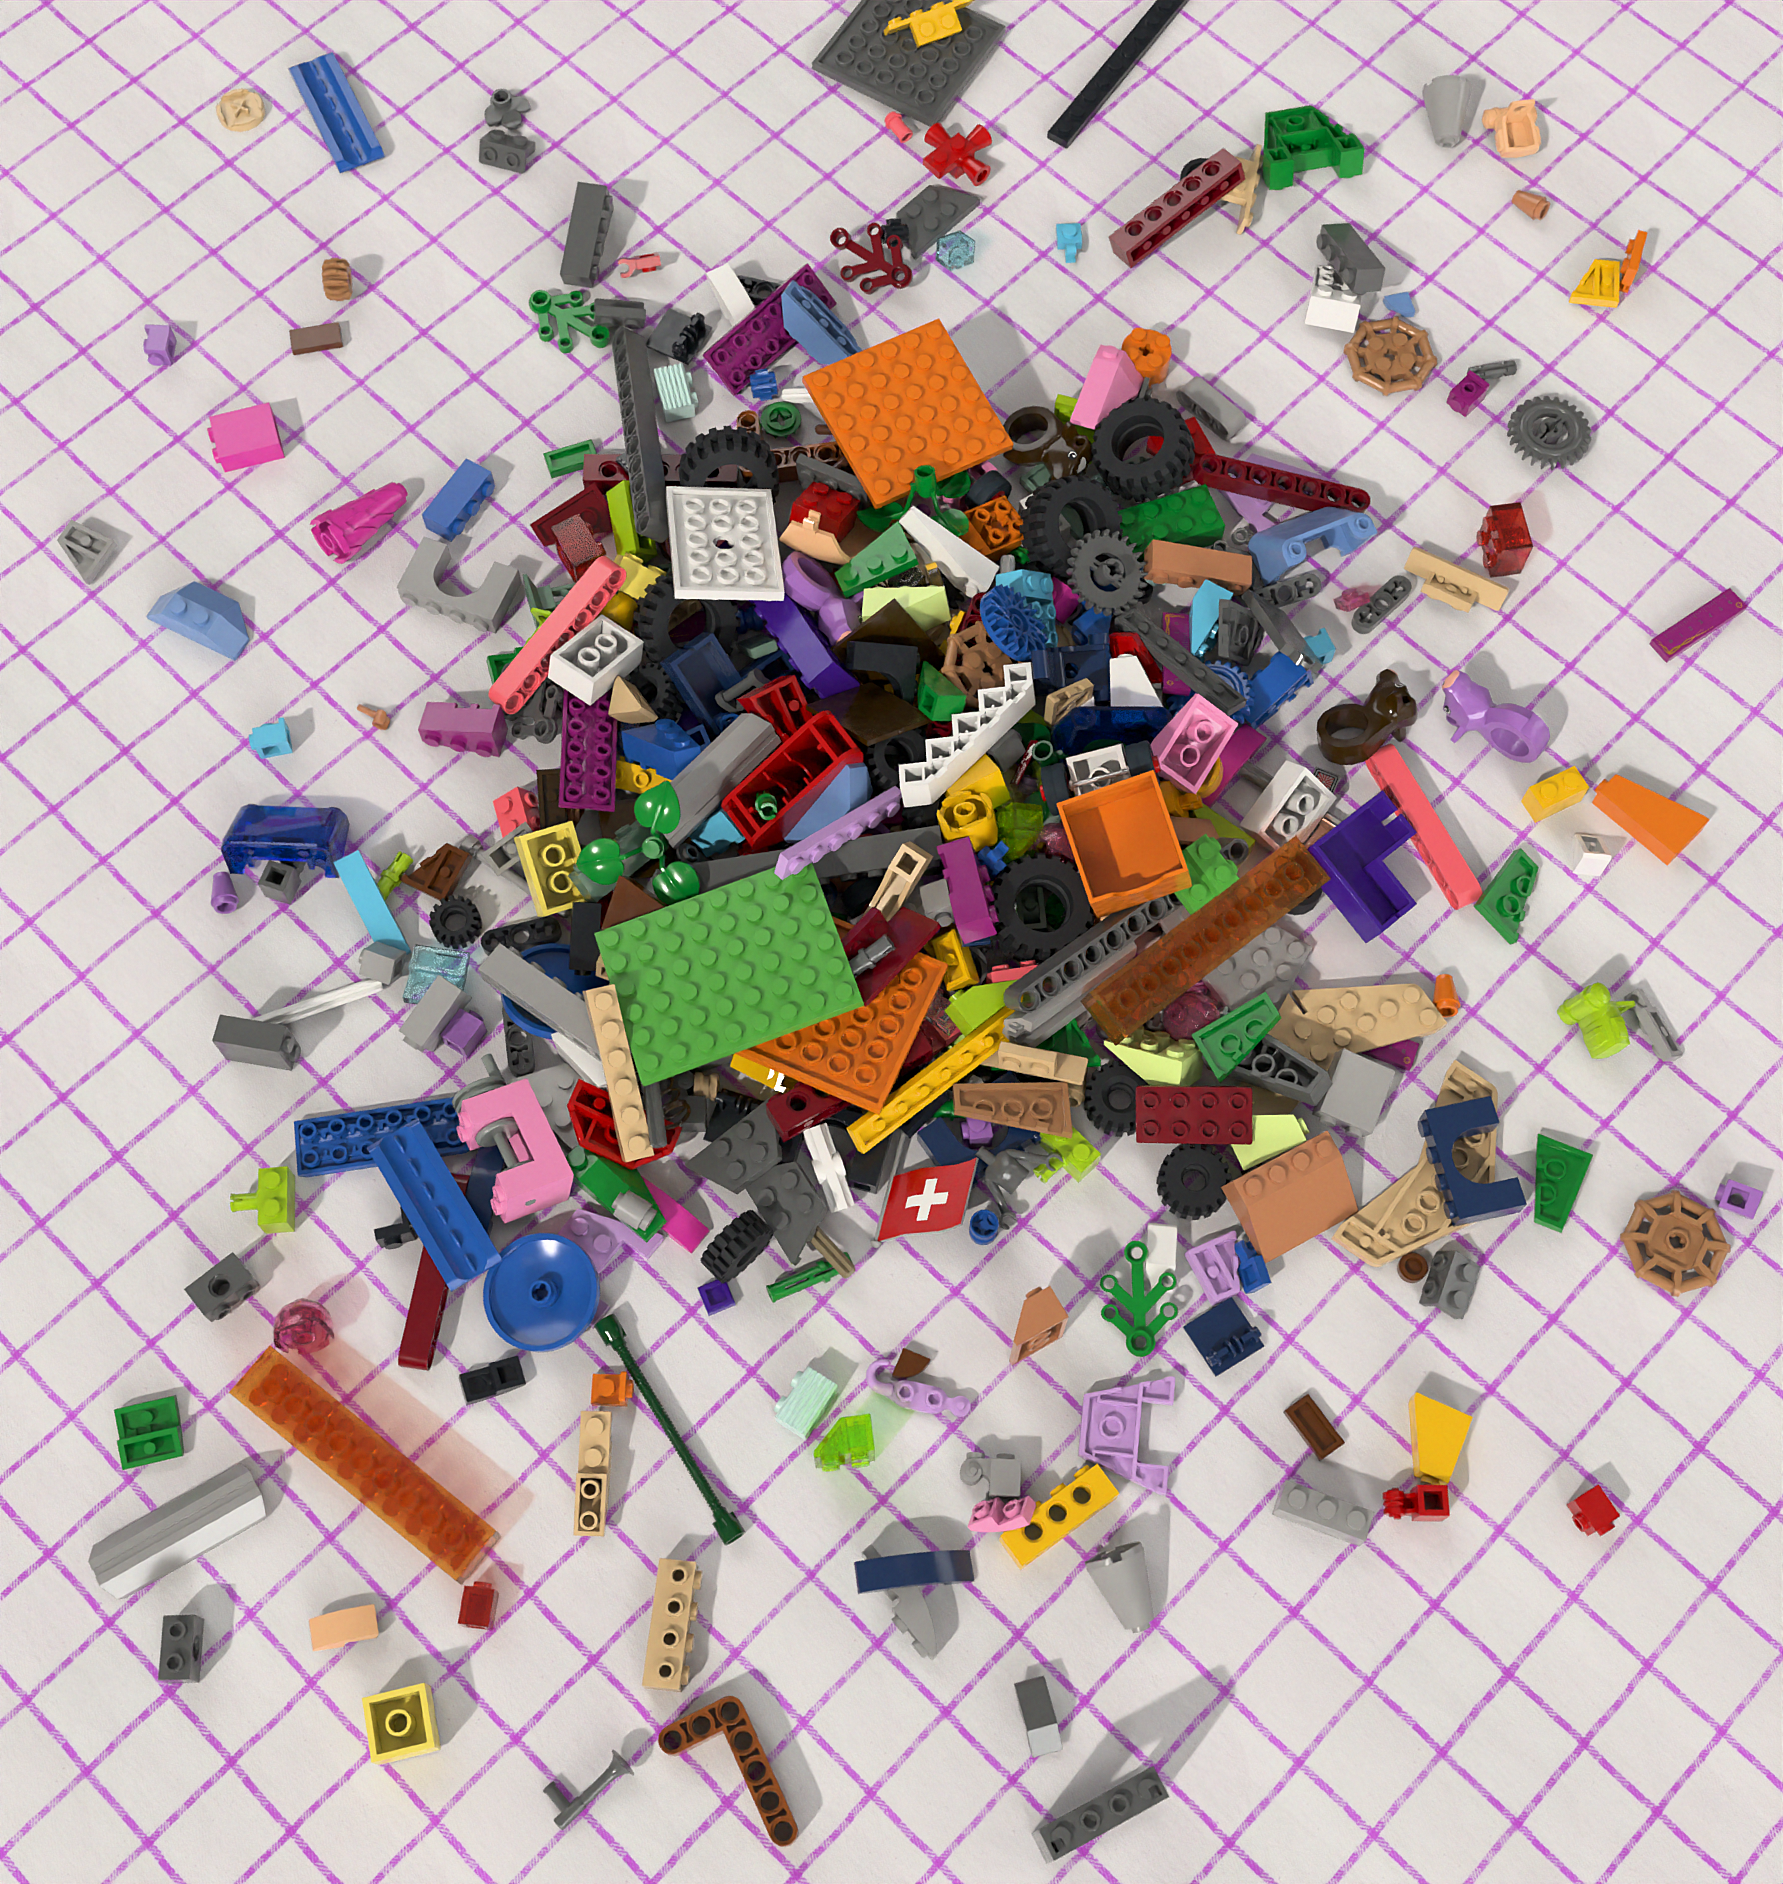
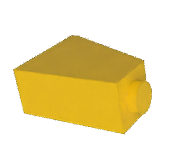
M1416 1392L1408 1403L1414 1476L1421 1479L1420 1482L1423 1485H1447L1473 1417Z

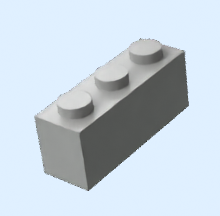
M1286 1480L1280 1486L1272 1515L1360 1546L1367 1539L1374 1512Z

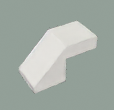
M1148 1222L1145 1245L1149 1250V1256L1145 1261L1144 1288L1147 1291H1151L1159 1282V1277L1163 1273H1171L1175 1276L1177 1225ZM1165 1276L1162 1283L1165 1287H1170L1173 1284V1279L1170 1276Z

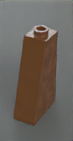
M619 876L601 929L605 930L669 905L662 902L656 895L633 878Z

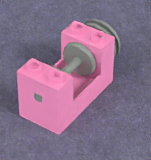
M486 1054L481 1060L490 1077L479 1079L462 1088L454 1096L452 1104L460 1121L459 1126H457V1133L461 1142H466L470 1151L480 1147L497 1145L508 1167L496 1175L495 1186L492 1187L493 1199L490 1200L493 1212L496 1216L500 1215L505 1224L567 1201L574 1174L528 1079L506 1085L492 1054Z

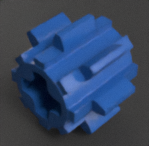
M766 368L755 370L754 375H749L753 399L759 398L760 401L772 400V395H778L774 371L768 372Z

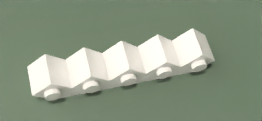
M1031 662L1003 665L1005 687L978 690V712L952 714V737L925 740L927 762L899 765L900 790L904 807L933 804L1036 704Z

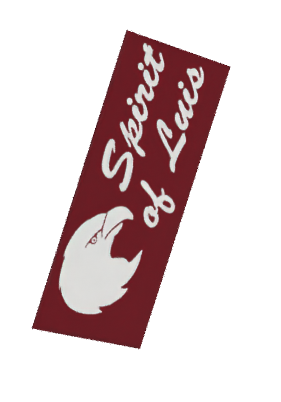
M1030 741L1010 784H1019L1032 757V748L1039 741Z

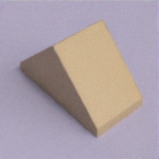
M618 675L614 681L608 714L623 724L655 721L658 716L636 686Z

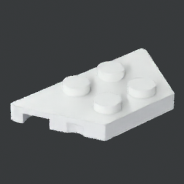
M568 1063L510 1079L507 1082L508 1084L528 1079L552 1131L572 1151L579 1143L567 1103L578 1079H583Z

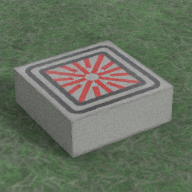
M1316 766L1313 775L1334 794L1341 776Z

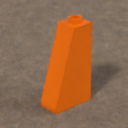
M1617 774L1609 781L1604 779L1594 790L1597 795L1592 803L1667 866L1709 822L1706 816Z

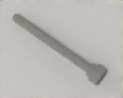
M472 835L467 836L459 849L471 854L473 860L478 859L490 867L481 855L485 852L481 841ZM511 868L500 874L531 896L527 880ZM567 909L556 914L562 918H568L570 910Z

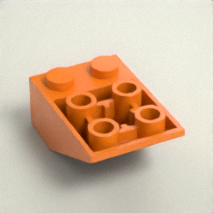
M1005 495L963 512L969 520V531L958 538L992 562H997L1001 556L1007 555L1022 544L1021 541L1024 540L1023 533H1020L1019 525L1023 524V520L1020 519V515Z

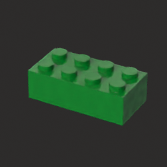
M1206 484L1118 511V515H1122L1123 521L1120 523V529H1123L1122 537H1129L1126 541V546L1136 543L1132 552H1143L1137 559L1138 562L1144 561V550L1153 539L1205 548L1213 545L1218 540H1222L1225 530V524Z

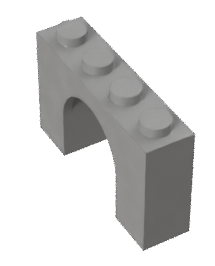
M423 537L397 585L401 600L409 606L425 608L434 615L442 614L454 622H464L473 625L479 631H490L496 634L522 584L519 570L494 561L487 577L478 590L462 597L447 595L439 590L438 584L451 560L448 545Z

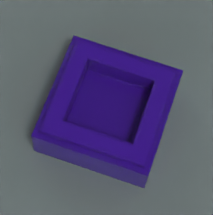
M717 1279L697 1287L708 1316L736 1305L726 1282L722 1284Z

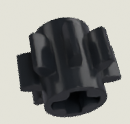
M901 218L886 219V225H881L883 229L881 241L883 244H886L888 237L891 235L899 236L903 243L908 242V225L906 223L901 224ZM894 240L891 243V247L898 245V240Z

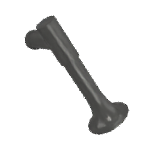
M612 1750L613 1758L605 1772L571 1803L556 1787L554 1781L543 1789V1792L548 1795L561 1811L554 1819V1822L561 1830H564L613 1780L623 1774L630 1773L634 1775L629 1764L615 1750Z

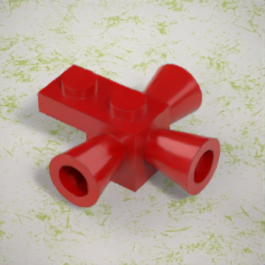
M940 122L933 124L928 129L924 141L936 149L923 158V166L938 179L948 172L955 179L965 173L974 186H979L988 178L991 167L974 158L976 151L992 144L991 135L983 125L977 124L966 138L959 132L951 138Z

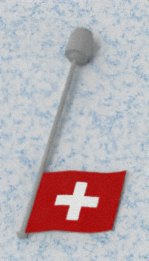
M901 1131L874 1240L870 1241L871 1246L879 1248L882 1244L881 1242L906 1235L940 1233L962 1226L978 1158L976 1157L956 1165L920 1168L896 1175L906 1135Z

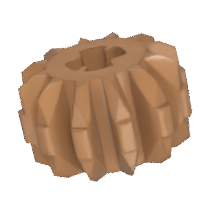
M339 258L324 260L321 274L325 296L329 300L336 301L350 299L353 293V284L348 261Z

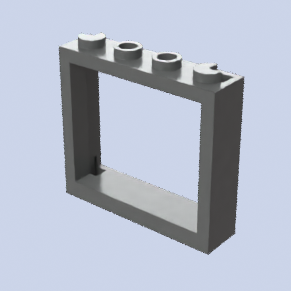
M1154 1766L1031 1834L1047 1864L1061 1858L1170 1796ZM1054 1841L1058 1852H1055L1051 1842Z

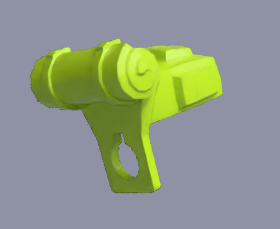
M1598 982L1585 987L1576 996L1565 1000L1557 1009V1014L1565 1024L1573 1025L1578 1023L1583 1034V1040L1592 1059L1608 1058L1630 1044L1628 1031L1621 1014L1636 1005L1635 1001H1610L1611 995L1608 988Z

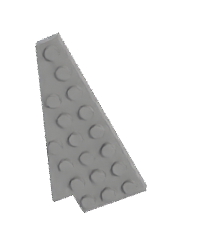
M1224 893L1214 897L1192 915L1182 905L1158 923L1220 1005L1228 1007L1227 1012L1229 1013L1264 992L1268 994L1279 1011L1312 946Z

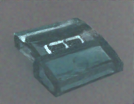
M415 944L408 967L410 974L403 994L404 1003L418 1004L438 975L464 991L470 952Z

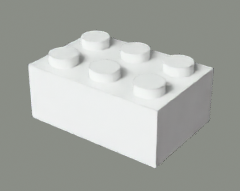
M601 614L551 654L548 678L588 705H592L614 686L615 678L618 675L624 678L640 665L644 641Z

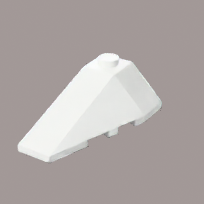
M914 506L900 518L899 523L930 559L936 562L938 568L948 580L966 596L973 598L977 593H985L989 589L999 568L997 564Z

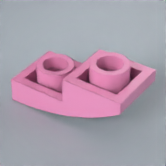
M1030 1496L1020 1500H1012L1006 1505L999 1497L989 1501H981L973 1508L967 1527L971 1531L1002 1532L1027 1526L1030 1524L1036 1503Z

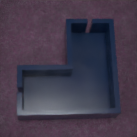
M702 632L685 644V649H678L660 662L699 724H703L706 728L711 742L721 734L713 718L721 712H728L718 705L715 695L722 690L727 691L742 681L755 668L761 670L764 677L770 681L780 676L795 675L804 697L811 693V690L800 679L801 674L799 672L787 671L784 673L783 670H793L794 667L788 661L790 659L789 655L785 654L780 647H778L777 651L756 658L740 671H737L713 633ZM752 686L751 688H749L748 690L734 698V700L737 701L736 699L749 693L756 687Z

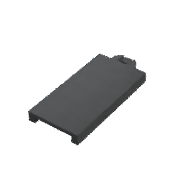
M1247 589L1241 596L1278 650L1288 656L1297 666L1302 665L1306 671L1311 670L1317 673L1323 666L1286 613Z

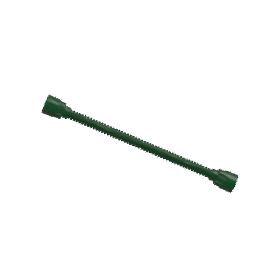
M615 1314L601 1319L594 1326L606 1347L611 1346L619 1357L622 1358L621 1361H623L627 1371L633 1377L638 1389L641 1390L640 1392L643 1393L642 1396L646 1403L652 1409L654 1416L660 1422L661 1428L668 1435L667 1438L673 1445V1448H676L675 1451L679 1458L683 1461L685 1468L689 1471L691 1478H693L697 1488L703 1494V1498L707 1501L706 1503L709 1504L708 1506L713 1511L712 1516L715 1522L712 1525L725 1546L731 1544L743 1536L745 1530L734 1512L728 1513L727 1509L721 1506L719 1499H717L713 1489L709 1486L710 1484L707 1483V1479L703 1476L704 1474L699 1470L700 1467L693 1460L694 1457L687 1450L688 1447H685L686 1444L682 1437H680L676 1427L670 1421L668 1414L664 1411L665 1409L662 1408L663 1406L655 1392H652L653 1389L649 1382H647V1379H645V1376H643L638 1364L635 1363L636 1361L633 1360L634 1357H631L632 1354L628 1347H626V1341L624 1340L626 1333Z

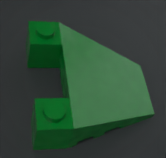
M1312 105L1266 112L1262 179L1269 190H1282L1283 188L1293 186V173L1332 166L1339 178L1348 179L1353 176L1362 175L1365 148L1356 135L1353 133L1347 135L1343 132V126L1331 124L1329 117Z

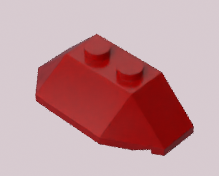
M578 1079L567 1103L579 1146L630 1170L670 1155L683 1128L678 1126L666 1130L667 1145L662 1148H653V1156L624 1162L622 1161L608 1092ZM666 1119L664 1120L665 1125L673 1124Z

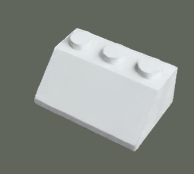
M1286 760L1239 826L1254 838L1256 842L1286 862L1291 861L1337 797L1306 767Z

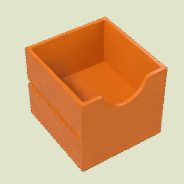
M1154 770L1056 803L1090 905L1097 918L1192 887L1189 871Z

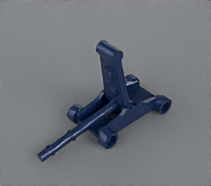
M1109 633L1088 635L1089 645L1061 646L1031 651L1032 661L1030 662L1032 663L1035 697L1048 696L1053 692L1087 678L1094 685V702L1111 701L1105 645L1110 644ZM1010 658L1013 664H1018L1016 660ZM1068 663H1073L1078 667V674L1074 678L1066 677L1065 665Z

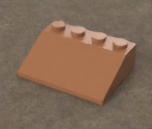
M1328 1130L1221 1187L1258 1256H1263L1265 1264L1359 1212L1342 1155Z

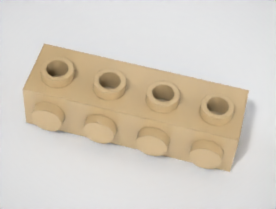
M659 1558L642 1686L646 1689L682 1692V1685H688L690 1666L685 1665L687 1653H692L694 1645V1634L689 1632L691 1621H696L698 1614V1602H694L695 1589H701L703 1571L698 1570L696 1562Z

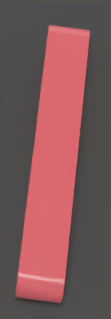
M606 556L597 558L489 690V699L493 703L501 705L502 710L507 714L518 712L548 676L551 654L593 622L624 584L627 577L625 569Z
M1393 744L1380 747L1374 755L1365 761L1366 766L1380 790L1384 791L1398 809L1394 812L1396 816L1402 814L1417 832L1410 839L1448 902L1455 910H1458L1478 901L1483 894L1480 884L1398 750Z

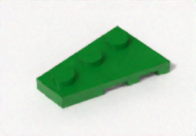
M1521 848L1513 851L1473 906L1510 945L1517 943L1519 933H1517L1518 926L1524 920L1526 913L1523 910L1527 897L1531 896L1539 868Z
M1264 992L1193 1033L1192 1037L1221 1084L1278 1023L1281 1016L1268 994Z
M1537 1134L1534 1223L1562 1233L1593 1154Z

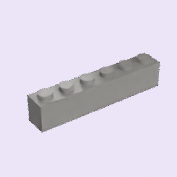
M499 943L478 968L482 979L601 1062L584 996L578 992L575 994L567 990L566 984L557 977L551 979L545 975L544 969L537 963L531 962L529 964L523 960V955L511 946L508 949Z

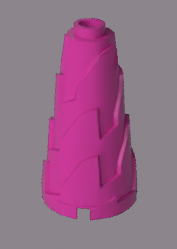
M391 482L377 490L373 489L334 510L330 509L316 516L310 522V525L316 524L311 529L316 542L327 556L333 553L338 556L333 561L339 564L345 563L362 549L361 546L377 533V530L394 516V513L407 501V490L402 484Z

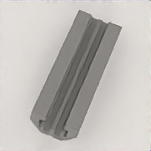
M752 713L741 714L670 782L678 796L681 810L680 821L676 829L669 834H664L672 848L676 849L722 804L724 798L777 750L782 741L776 735L771 723Z
M1134 940L1032 1013L1015 1011L1004 1019L1005 1027L1002 1033L1012 1044L1031 1048L1041 1044L1131 977L1132 967L1128 961L1135 957L1137 946Z
M239 1463L93 1545L88 1560L91 1569L96 1575L95 1578L99 1586L116 1599H124L265 1520L266 1512L262 1494L250 1470L242 1463Z

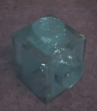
M960 230L937 238L935 260L950 271L972 264L974 262L975 240Z

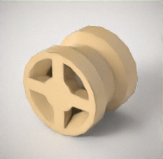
M696 1072L694 1096H706L711 1101H715L719 1091V1073H712L709 1076L704 1075L702 1072Z

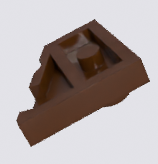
M446 843L433 856L427 857L419 863L421 867L409 876L407 874L403 875L400 881L440 901L444 898L447 902L473 856Z

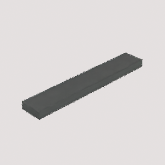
M1134 607L1116 617L1114 625L1123 632H1137L1147 650L1155 659L1227 716L1245 707L1247 702L1245 697L1137 608Z

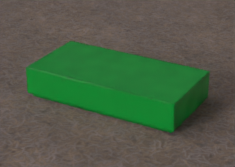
M592 439L543 453L551 479L582 470L584 454H597Z

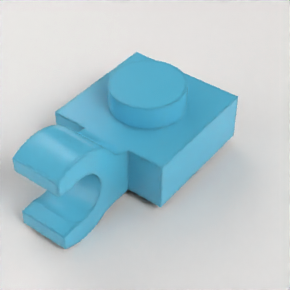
M1081 223L1056 224L1057 250L1065 249L1066 263H1075L1076 249H1082Z

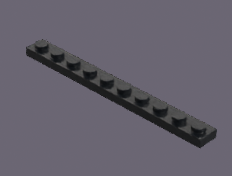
M1156 0L1048 130L1047 138L1067 149L1189 0Z

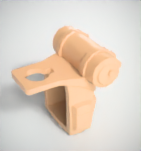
M1535 99L1513 101L1507 108L1494 107L1484 110L1482 116L1483 126L1485 129L1495 130L1497 152H1500L1501 157L1518 158L1535 154L1541 145L1539 127L1535 126L1537 120V111L1534 106Z

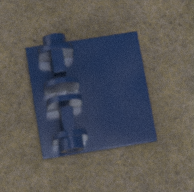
M1232 1297L1183 1326L1215 1377L1265 1347L1259 1338L1262 1336L1260 1330L1256 1326L1252 1327Z

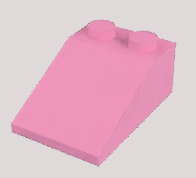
M1195 694L1154 738L1150 745L1153 755H1158L1161 772H1158V775L1166 781L1170 780L1178 790L1196 794L1238 726V723L1201 695Z

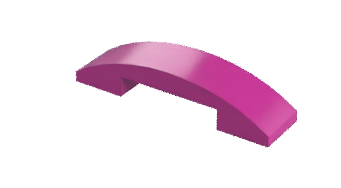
M1246 723L1232 735L1219 755L1223 765L1222 781L1212 794L1206 798H1201L1203 804L1211 808L1216 803L1225 787L1248 759H1252L1267 740L1265 736Z
M642 1177L667 1221L661 1229L668 1233L671 1239L692 1254L710 1230L673 1198Z

